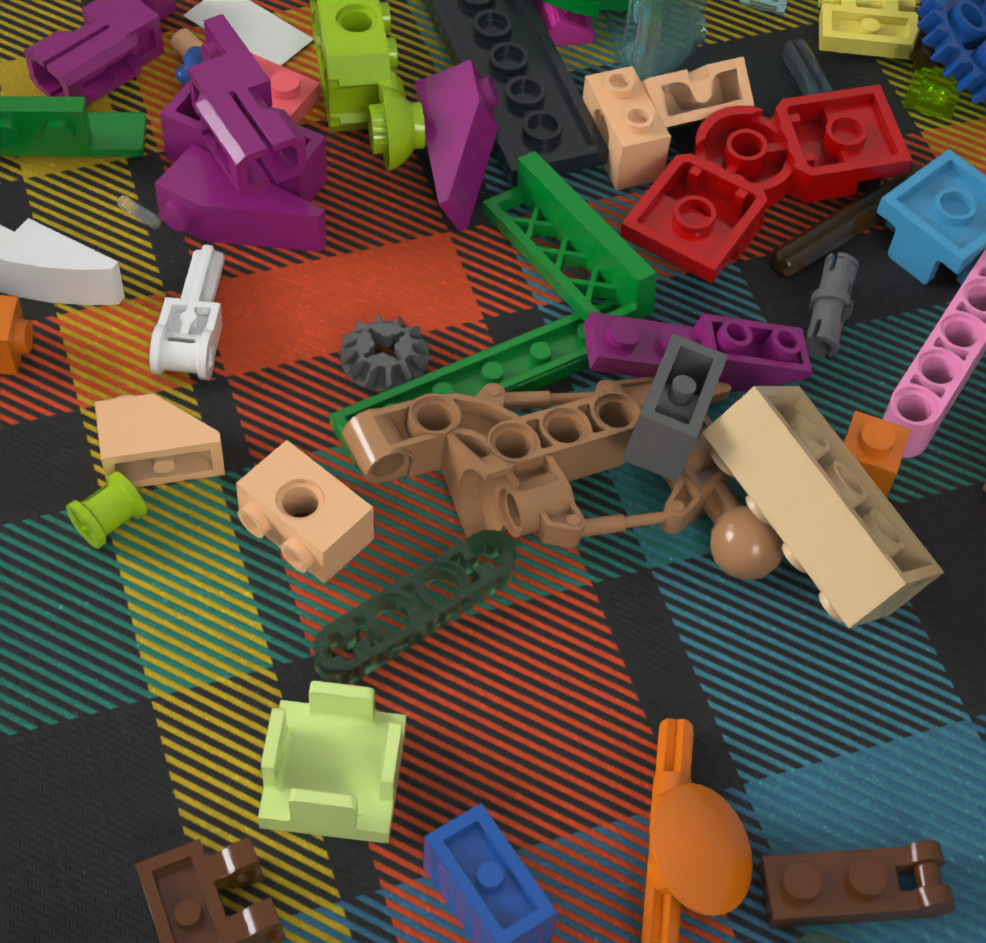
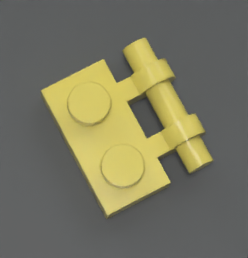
M818 0V8H821L819 15V50L911 60L908 55L918 30V14L915 13L916 0Z

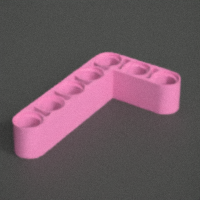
M986 249L891 396L882 420L911 429L902 458H912L920 455L926 449L986 351Z

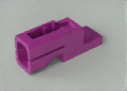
M95 0L82 8L85 25L75 31L57 30L24 50L30 79L46 96L85 97L86 106L90 105L140 74L142 66L164 53L160 20L177 10L176 0Z
M223 14L203 20L206 43L201 45V55L204 62L188 67L192 107L200 117L197 125L199 135L239 194L250 195L270 187V179L256 161L257 158L276 184L298 176L307 168L305 137L284 109L272 107L271 80Z

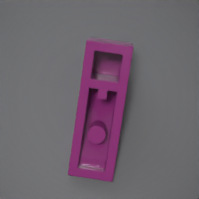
M471 59L415 82L418 101L421 102L423 108L425 138L438 204L458 231L469 226L498 130L494 107L500 105L499 95L492 78L489 75L482 78Z
M194 144L155 182L160 219L170 228L179 232L184 231L202 241L321 252L326 246L325 209L271 182L270 187L250 195L239 194L213 154Z

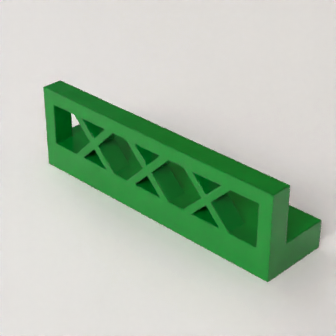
M536 151L517 158L518 186L482 201L483 214L584 322H586L591 312L600 313L592 304L594 297L616 300L622 306L607 313L609 315L641 319L654 313L657 272ZM524 204L532 212L531 219L508 216L505 212ZM535 235L557 238L561 242L560 249L537 246L533 242ZM563 267L587 269L591 274L590 281L566 277L562 273Z

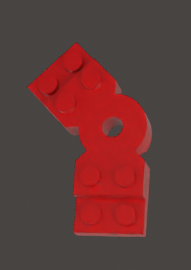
M880 84L785 98L777 105L774 116L771 119L762 116L763 109L754 106L727 107L714 112L701 123L696 133L693 154H681L673 158L621 223L620 236L713 284L731 259L737 261L760 231L766 208L778 203L786 194L804 203L854 196L860 181L909 174L912 158Z

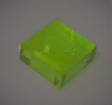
M923 67L921 71L915 70L906 93L903 108L919 111L926 116H938L951 120L961 92L957 91V80L953 76L949 78L942 75L944 70L938 68L928 69Z

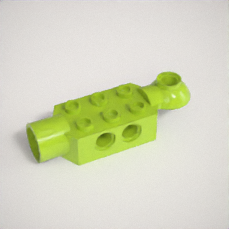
M310 0L312 30L329 132L368 129L372 154H383L385 168L387 172H390L405 163L413 150L424 149L426 140L421 102H409L406 99L402 79L394 71H391V69L398 68V51L395 37H386V33H391L389 3L379 2V0Z

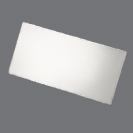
M203 0L183 15L204 29L203 20L223 14L251 53L280 66L314 40L251 0Z

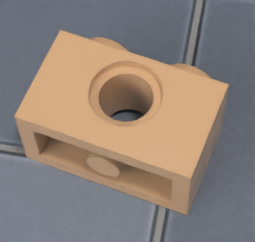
M633 66L585 76L582 99L609 149L607 164L603 166L615 190L655 182L666 167L671 136Z
M288 440L283 442L236 483L239 505L238 517L244 527L258 538L266 536L281 549L284 558L293 568L302 573L309 571L324 584L374 539L373 506ZM298 513L311 514V515L306 516V517H294V516H293V515L298 514Z

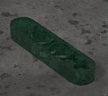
M482 530L474 533L326 625L318 632L314 641L315 667L319 675L330 683L349 685L356 682L504 588L512 580L516 569L517 550L512 539L505 533L496 530ZM484 553L490 559L499 555L500 566L495 567L489 561L479 566V555ZM471 572H473L472 584L467 576ZM435 580H447L457 587L458 594L448 601H436L426 594L425 588L430 582ZM388 610H396L405 614L410 622L404 630L397 633H388L377 627L375 621L381 613ZM360 628H364L367 637L360 641ZM338 645L340 649L346 651L353 647V659L347 662L341 656L331 659V648Z

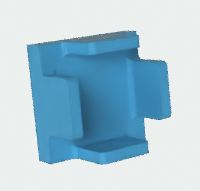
M948 149L883 196L877 213L887 220L885 226L895 232L888 250V256L923 284H927L934 279L939 264L942 262L958 275L956 281L962 285L986 249V175Z

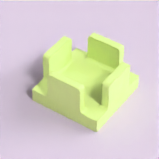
M312 681L308 694L309 703L281 700L279 708H272L261 762L263 794L258 814L259 828L389 844L407 715L377 711L375 709V690L373 688Z

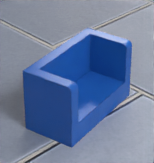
M482 803L424 836L423 868L473 943H549L552 940L558 912Z

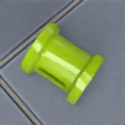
M118 471L108 475L106 479L107 484L81 503L73 500L66 505L67 515L74 527L96 549L106 544V536L130 518L140 519L147 514L146 504L137 489Z

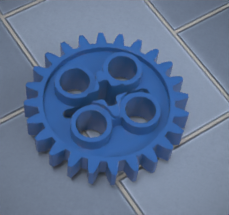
M920 0L922 6L917 9L916 13L922 20L917 24V27L928 34L922 39V43L935 50V53L930 57L931 60L943 63L946 68L942 75L947 78L953 76L957 80L956 87L959 93L967 89L971 92L972 103L976 105L983 100L986 105V0Z

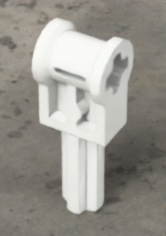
M203 245L201 250L193 252L181 299L165 297L160 318L154 328L150 344L149 364L151 374L162 375L165 370L194 373L198 375L200 380L209 381L211 378L216 349L223 326L221 303H215L214 300L225 261L223 253L215 251L213 245Z

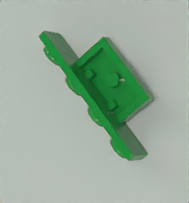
M0 96V156L141 157L144 155L147 121L146 115L142 112H88L85 97Z

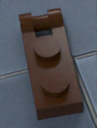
M924 840L904 847L762 856L758 869L769 929L932 918L951 913L955 910V902L951 887L944 885L941 877L940 868L945 865L941 844L934 840ZM914 874L917 889L900 891L897 875Z

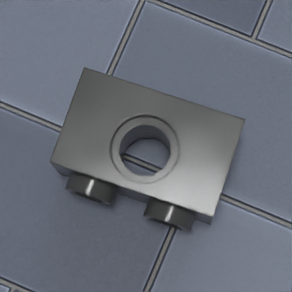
M672 334L622 460L678 482L699 435L728 355Z

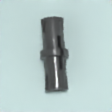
M838 252L835 267L833 266L835 261L833 253L825 258L819 288L812 293L809 308L810 310L813 309L805 337L806 347L809 354L820 358H825L828 344L827 354L829 357H833L838 353L844 322L851 316L854 301L850 300V295L859 263L853 256L843 252Z

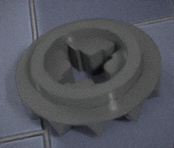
M377 314L371 323L366 324L357 320L353 332L343 335L340 352L341 365L346 375L359 386L373 391L384 392L421 377L424 374L429 361V343L425 342L422 338L419 326H407L401 316L395 321H384ZM375 344H380L384 348L394 345V357H390L384 352L375 355Z

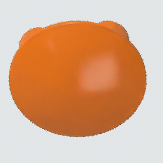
M681 784L658 794L652 802L653 815L650 826V842L653 856L647 865V875L650 883L661 894L668 895L672 893L679 902L698 914L719 916L731 912L745 898L751 884L753 870L750 842L737 813L721 795L700 784Z

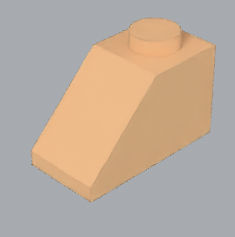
M156 394L122 395L114 399L94 401L100 455L105 479L112 472L118 471L137 488L225 475L219 431Z

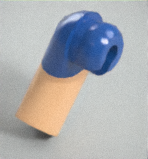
M186 28L177 31L171 39V47L183 57L182 61L184 64L175 73L176 78L183 85L189 81L188 67L204 62L201 55V45L204 43Z

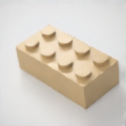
M754 386L702 432L713 447L710 450V454L714 462L724 473L735 477L747 492L746 503L752 513L763 523L771 524L784 542L782 550L788 561L797 570L810 576L821 591L819 593V600L824 609L836 621L844 622L849 629L892 614L944 573L800 386Z

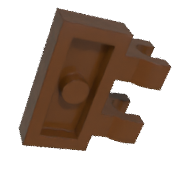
M250 837L237 841L209 856H206L200 839L135 864L160 943H279L287 940L271 897L246 908L242 912L229 917L226 915L218 892L219 889L224 887L232 889L242 888L265 880Z

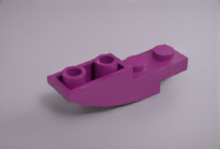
M591 312L583 325L589 368L592 371L629 375L632 379L655 377L671 336L676 334L728 355L718 382L729 384L732 387L731 392L750 390L754 386H777L807 379L812 373L803 329L798 327L704 313L694 327Z

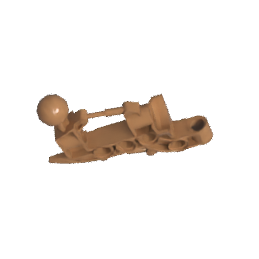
M655 377L617 381L601 380L598 382L595 392H505L501 385L488 383L476 396L459 393L424 394L416 399L384 408L365 410L350 419L342 432L344 442L362 475L368 482L382 483L404 476L409 478L426 472L441 470L471 547L494 540L506 529L514 537L536 532L542 543L565 548H575L578 546L581 537L624 532L626 528L660 524L661 529L666 533L677 534L687 525L691 527L706 512L714 523V527L711 530L710 550L714 562L726 574L741 580L762 579L771 573L784 557L782 550L783 540L771 524L763 523L752 513L748 506L742 505L729 486L731 476L724 473L712 459L710 450L713 447L702 434L712 424L707 414L678 482L663 477L672 493L662 512L632 516L617 514L584 518L575 503L569 481L619 467L626 463V461L622 460ZM718 382L710 404L727 399L732 387L727 383ZM524 408H548L520 417L516 413L508 410Z

